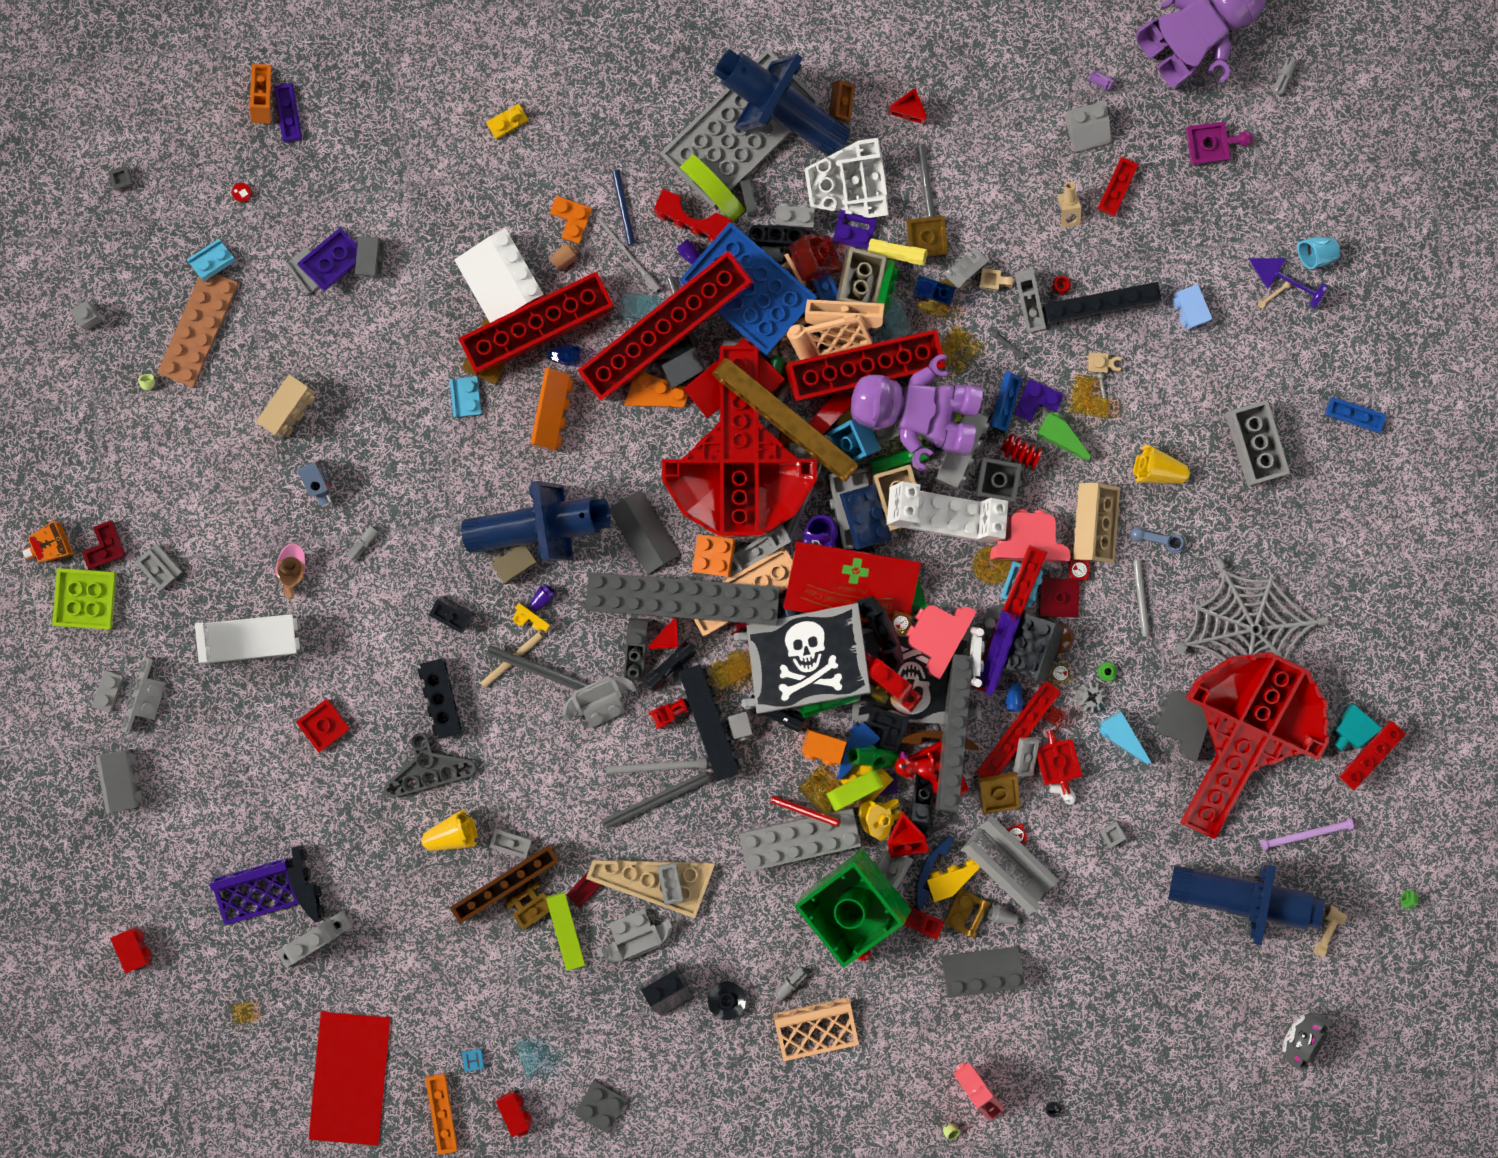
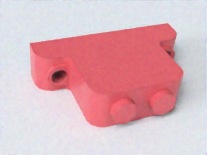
M1024 509L1015 510V514L1007 517L1005 541H997V545L993 546L990 551V560L1022 561L1028 546L1032 545L1048 552L1044 562L1065 563L1070 561L1069 548L1063 544H1056L1055 518L1051 514H1045V511L1042 510L1034 511V513H1027V510Z
M934 605L927 606L925 609L920 608L915 617L918 621L915 626L911 625L906 633L909 636L907 642L911 648L930 658L925 667L930 676L937 680L941 678L977 611L970 607H958L955 614L951 615Z
M963 1062L955 1068L956 1072L953 1075L968 1094L975 1107L989 1121H992L1005 1111V1108L969 1062L967 1064Z

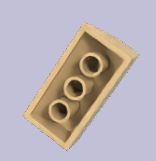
M1079 483L1073 559L1114 563L1120 487L1101 483Z

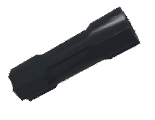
M685 641L669 658L643 680L655 691L697 652Z
M756 707L748 710L752 713L757 714ZM785 710L757 714L780 722L785 727L798 733L805 720L803 716Z

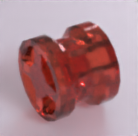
M1051 706L1050 713L1045 715L1044 719L1060 729L1062 721L1066 720L1068 716L1058 708Z

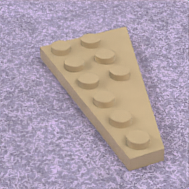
M593 860L586 879L695 918L715 863L676 862L684 901L668 905L664 904L657 866L675 862Z

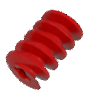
M1014 433L1007 436L998 453L1000 454L1005 450V457L1011 453L1012 461L1018 457V464L1025 461V468L1032 465L1031 471H1033L1041 457L1042 449L1038 448L1035 451L1034 444L1028 448V441L1021 444L1022 438L1018 437L1014 440Z

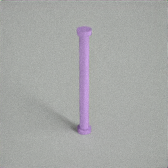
M1349 818L1345 822L1267 841L1265 839L1260 841L1263 851H1267L1268 848L1345 829L1353 830L1354 824L1352 819Z

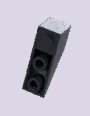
M916 774L909 819L920 831L928 832L932 815L933 785L929 780Z

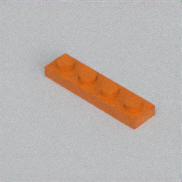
M446 1073L426 1076L425 1080L438 1155L457 1152L458 1145Z

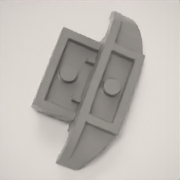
M605 677L575 691L574 695L566 702L562 716L568 722L570 717L578 712L580 716H585L590 727L593 728L626 713L620 700L622 697L621 692L626 690L634 692L636 688L629 679Z
M642 909L609 923L615 942H612L611 946L600 947L597 950L602 959L614 962L629 961L660 948L672 931L671 923L667 919L658 926H651L646 910Z

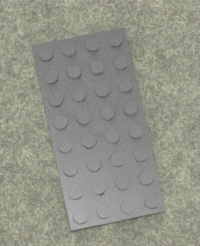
M767 49L755 62L767 69L772 61L778 60V58ZM793 75L791 87L819 106L821 101ZM728 88L660 152V156L712 208L716 207L715 203L679 168L692 154L699 158L732 191L740 181L792 133L791 130L783 127L773 119L765 126L744 131L735 129L734 126L748 102Z

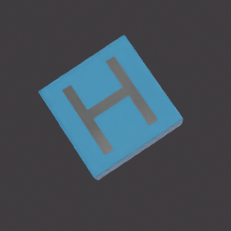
M482 1048L462 1052L465 1072L485 1068Z

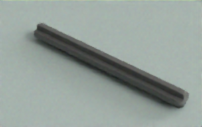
M492 645L488 647V656L574 690L590 685Z
M704 771L605 818L604 824L607 828H611L708 782L710 777Z

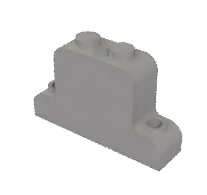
M342 910L276 952L287 968L349 930L353 925L345 911ZM336 921L341 923L340 928L335 927Z

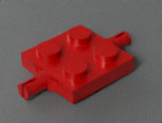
M1054 729L1046 731L1049 743L1038 747L1036 757L1044 786L1060 784L1063 795L1070 794L1068 782L1074 778L1082 777L1073 740L1056 741Z

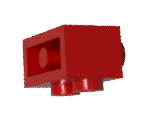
M137 926L110 938L125 974L152 962V952L149 947H146L144 934Z

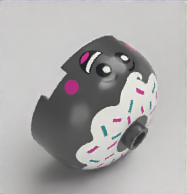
M1306 1013L1298 1017L1293 1024L1289 1023L1284 1031L1286 1036L1282 1046L1283 1055L1287 1062L1304 1073L1309 1067L1306 1063L1312 1062L1329 1035L1326 1030L1333 1026V1022L1320 1014Z

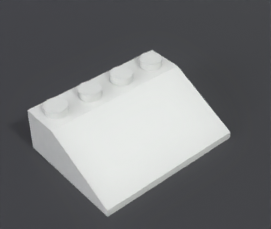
M506 228L489 236L454 260L489 322L495 321L543 297L541 289Z

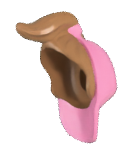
M289 544L283 548L275 568L278 580L284 585L283 594L291 600L295 595L293 588L300 583L305 573V555L302 548L297 544Z

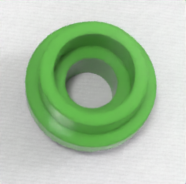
M1110 662L1102 663L1098 667V676L1103 681H1112L1117 675L1116 666ZM1106 668L1111 670V674L1108 676L1105 674Z
M1407 890L1402 893L1400 897L1401 906L1406 909L1416 907L1419 897L1415 891Z

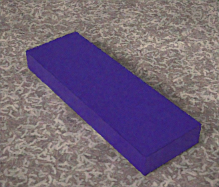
M293 83L274 86L283 142L303 140Z

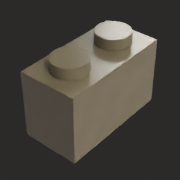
M527 545L511 546L510 552L505 555L501 553L494 558L495 562L492 563V566L505 584L538 563Z

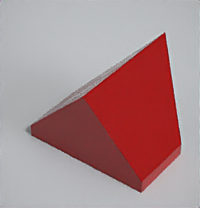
M916 88L890 105L888 111L889 115L923 125L927 117Z
M673 618L648 647L650 649L678 648L677 620Z
M902 812L887 841L891 857L928 853L929 847L925 835Z

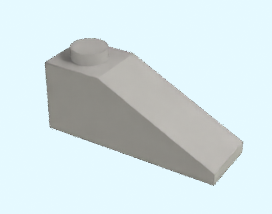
M1033 268L1015 272L1027 333L1046 329Z

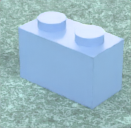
M1198 284L1176 292L1173 295V306L1176 310L1179 309L1181 325L1186 327L1187 330L1212 320Z

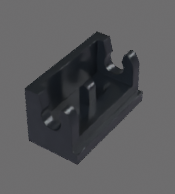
M441 596L437 598L429 616L463 634L468 629V624L474 618L475 613Z

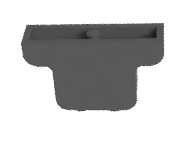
M1169 691L1161 697L1160 706L1162 708L1160 714L1157 713L1154 718L1156 731L1161 735L1179 740L1181 742L1179 747L1181 756L1184 759L1197 762L1208 729L1203 708L1188 701L1186 693Z

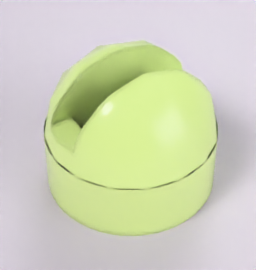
M144 374L138 378L139 385L146 391L151 390L155 386L154 376L151 374Z
M948 1123L949 1126H944L943 1133L947 1140L950 1141L959 1136L960 1130L954 1123Z

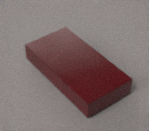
M588 872L566 894L579 908L602 885L586 879Z

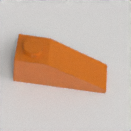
M252 64L250 88L251 123L271 124V65Z

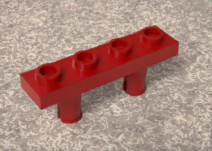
M1390 720L1377 735L1373 736L1372 740L1356 758L1346 766L1338 778L1351 790L1355 791L1406 733Z

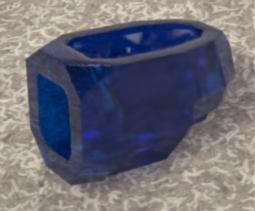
M563 344L549 351L548 359L555 363L577 368L581 348Z

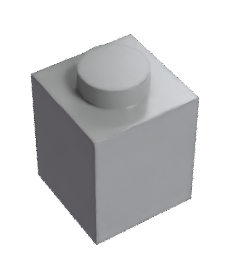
M88 301L70 310L78 325L85 330L103 321L95 306Z
M747 712L728 716L733 738H738V741L750 739L749 735L752 734Z

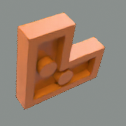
M556 196L550 215L567 220L561 238L580 245L592 208Z

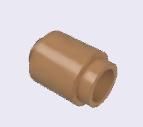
M566 243L552 254L553 256L550 260L558 270L565 269L578 259L576 255L579 252L572 244L568 245Z

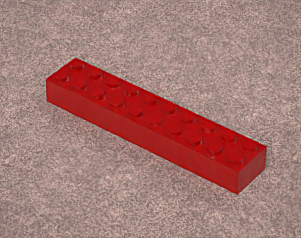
M727 251L577 371L600 401L606 400L755 282L732 251Z

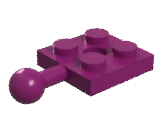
M1225 122L1186 127L1191 166L1229 161L1228 145L1239 143L1241 146H1249L1253 141V135L1249 131H1243L1238 136L1227 137ZM1203 140H1211L1212 148H1206L1203 145Z

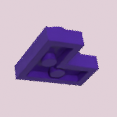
M1029 379L1014 411V415L1031 422L1038 405L1057 412L1064 394Z

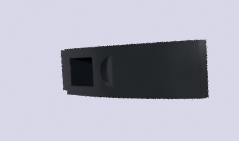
M303 845L291 847L294 866L286 869L292 890L306 914L315 923L323 920L322 916H325L324 906L320 905L319 901L322 892L321 887L317 886V882L309 883L308 879H311V872L309 868H306L305 860L308 859L307 850L303 849Z

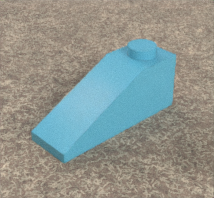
M1116 712L1099 722L1100 728L1098 730L1104 739L1107 737L1109 741L1145 764L1151 762L1122 712Z

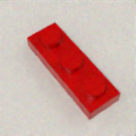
M1121 156L1097 210L1112 217L1116 215L1139 164Z

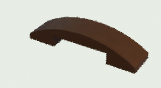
M922 730L903 736L901 742L921 745L922 737L942 739L943 731ZM965 739V749L979 751V746L969 739Z

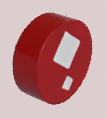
M242 182L235 184L231 191L233 198L241 203L247 202L252 196L251 188Z

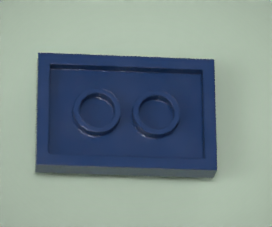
M876 484L839 494L856 550L892 539Z

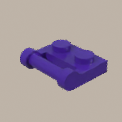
M840 209L833 242L868 250L869 242L873 238L877 217L868 218L857 214H846L845 210ZM847 219L870 225L869 230L845 225L843 220Z

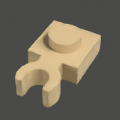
M1089 352L1087 372L1108 373V368L1118 372L1121 368L1115 367L1114 361H1121L1122 358L1114 357L1108 359L1109 354Z

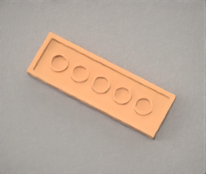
M783 547L726 579L723 583L780 587L781 594L787 590L793 560L786 548ZM694 620L703 637L730 623Z

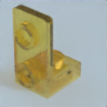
M941 279L934 300H928V302L919 301L917 308L930 316L945 318L955 285L950 280Z

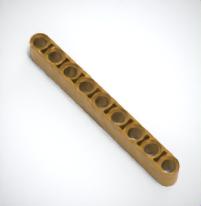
M724 358L712 374L717 380L813 458L817 459L818 462L839 479L846 482L858 468L857 463L732 361Z

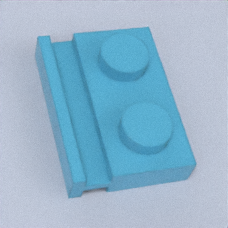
M220 239L188 258L187 261L201 280L205 282L234 263L235 259Z
M478 377L450 379L453 417L482 415Z

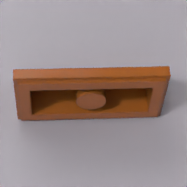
M841 80L832 83L829 114L838 121L850 122L855 85Z

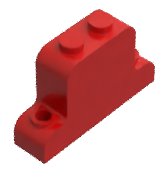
M865 652L866 660L868 661L869 681L911 713L923 697L913 689V685L889 666ZM907 696H913L914 700L912 703L907 701Z

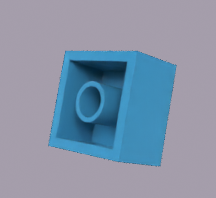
M854 419L826 433V435L833 438L832 443L856 463L881 450L872 428L865 427Z

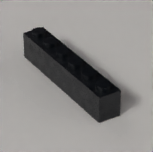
M1158 282L1046 303L1042 309L1045 324L1048 326L1156 305L1162 301Z
M699 664L679 671L678 673L716 781L738 775V770L741 769L738 758H733L732 751H735L732 741H727L725 733H728L725 721L722 723L720 721L719 715L722 712L719 704H714L712 697L715 696L712 685L708 686L706 679L709 676L706 667L702 668Z

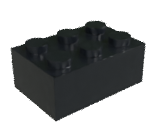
M1022 613L1004 668L1047 682L1065 627Z

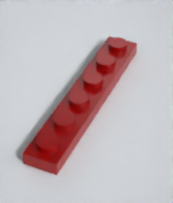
M1043 681L976 770V773L982 777L999 775L1017 751L1019 738H1027L1061 691L1048 681Z

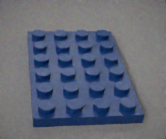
M729 222L680 278V281L685 285L725 252L732 251L755 283L717 313L767 356L805 313L807 300H816L817 296L735 225Z

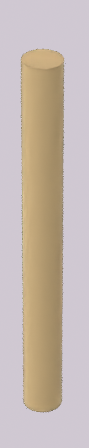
M539 632L536 633L513 654L522 657L543 636ZM503 662L480 683L486 688L506 671L511 664Z

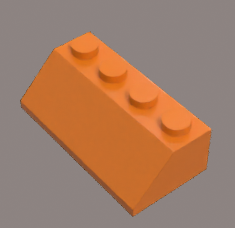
M545 368L530 443L535 448L557 452V448L562 446L563 437L560 436L561 429H565L566 426L564 412L569 409L570 399H567L568 392H572L574 381L571 380L569 374Z

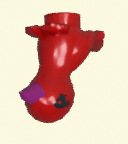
M902 751L900 758L895 762V771L907 779H914L913 774H918L922 778L929 780L933 785L934 793H937L940 759H934L933 754L928 752V758L913 760Z

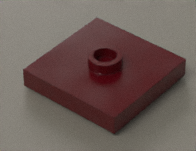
M1042 578L1043 581L1040 584L1039 616L1078 618L1080 579Z

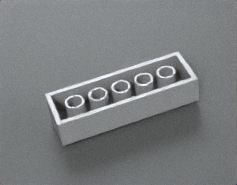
M852 807L823 813L841 820L839 827L811 817H804L739 832L747 872L861 847Z

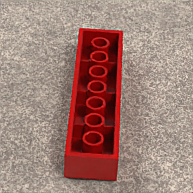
M596 271L463 335L458 340L475 374L479 376L613 311L614 305Z
M936 329L789 362L785 367L794 403L852 391L855 389L857 382L862 377L868 375H884L894 381L912 377L914 373L926 367L929 368L930 361L938 355H943ZM937 361V369L939 371L946 367L945 361Z

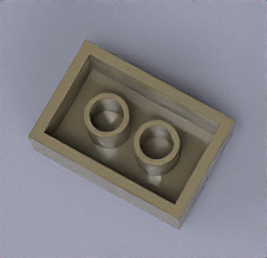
M850 247L845 255L836 301L878 303L877 300L887 257Z

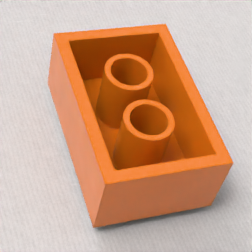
M807 728L800 751L804 753V758L816 761V758H820L824 764L835 767V763L839 765L841 763L847 742L843 739Z

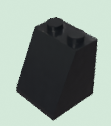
M677 963L644 981L641 987V991L649 1006L660 1016L695 998Z

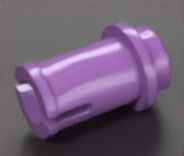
M1093 70L1088 81L1103 87V90H1110L1114 79L1111 78L1112 76L1107 77Z

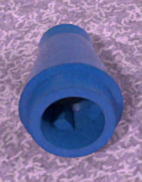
M1010 683L1005 702L1007 711H1022V707H1024L1022 684Z

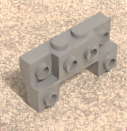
M866 468L855 470L846 482L834 474L828 475L832 498L829 499L830 508L835 510L836 517L833 520L838 526L843 549H855V545L839 494L869 486Z

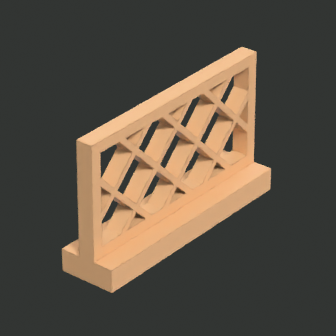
M849 997L774 1013L783 1061L859 1045ZM848 1013L849 1020L846 1025L837 1021L840 1015ZM823 1018L831 1021L827 1029L818 1025ZM808 1022L813 1025L808 1033L799 1029L802 1023ZM834 1023L843 1028L838 1036L829 1032ZM789 1026L794 1030L788 1038L781 1033L780 1028ZM815 1028L824 1032L819 1041L810 1036ZM847 1030L853 1034L854 1041L845 1042L841 1037ZM796 1032L805 1036L800 1045L791 1040ZM826 1035L836 1039L831 1046H826L822 1043ZM808 1039L816 1043L813 1050H807L803 1047ZM789 1043L797 1047L794 1054L786 1055L785 1048Z

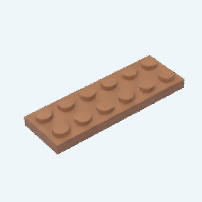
M215 274L205 282L200 277L198 278L157 373L189 387H195L239 283Z

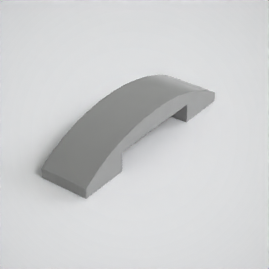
M784 526L777 527L734 553L730 577L792 542Z

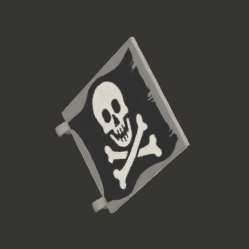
M858 603L777 619V626L749 624L746 625L747 632L734 634V640L738 644L747 641L749 644L755 698L743 699L741 701L742 707L746 710L756 707L757 714L871 693Z
M862 628L865 652L883 662L879 654L882 647L874 630ZM896 630L903 653L904 664L891 669L913 685V689L923 698L910 713L869 681L871 693L859 695V701L852 703V720L867 721L874 704L909 715V722L944 724L950 662L939 680L930 676L927 668H925L930 658L908 645L907 640L909 636L905 633L908 630ZM965 632L954 654L969 656V632ZM907 696V701L912 703L914 700L913 696ZM968 709V717H981L982 711L980 709Z

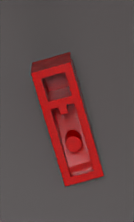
M848 392L835 394L814 415L808 424L820 434L826 435L851 407L852 396Z

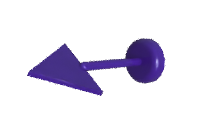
M1249 258L1267 290L1277 276L1313 295L1309 303L1313 309L1317 307L1329 286L1322 283L1317 291H1314L1280 273L1279 270L1286 258Z

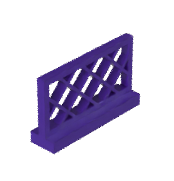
M1003 610L1001 611L984 661L983 672L979 676V680L985 686L986 694L991 696L994 689H997L1021 618L1019 615Z
M288 857L217 877L209 883L211 891H214L225 925L299 904L288 878L286 869L289 867ZM278 874H286L287 882L285 885L275 881ZM264 879L270 882L266 891L256 886L259 880ZM245 884L252 888L248 896L237 891L240 885ZM272 884L282 888L279 897L268 892ZM254 889L264 894L260 902L250 898ZM228 890L232 892L230 900L223 899L220 891ZM284 890L292 894L294 901L286 902L281 899ZM235 894L245 899L242 907L231 903ZM265 896L276 900L273 907L268 908L262 904ZM247 901L257 905L255 912L249 913L243 909ZM229 906L239 911L236 917L228 919L226 910Z

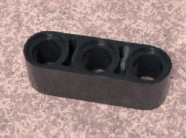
M757 224L751 226L748 237L755 244L761 246L795 248L803 243L804 234L798 227ZM755 231L761 232L762 237L759 239H754L752 237V233ZM777 232L781 235V238L773 240L771 234ZM798 234L800 239L792 241L790 235Z

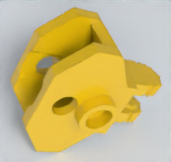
M869 799L861 802L858 817L862 830L880 841L888 838L891 826L894 825V821L899 819L902 813L899 809L893 810L900 805L898 799H892L884 804L881 802L876 804Z

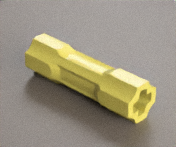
M871 239L868 247V252L917 265H925L928 254L927 249L903 246L877 239Z

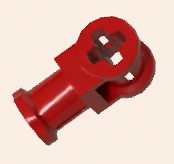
M679 697L678 701L670 705H662L648 712V715L652 716L657 730L671 723V721L676 719V716L684 712L688 713L689 710L683 698Z

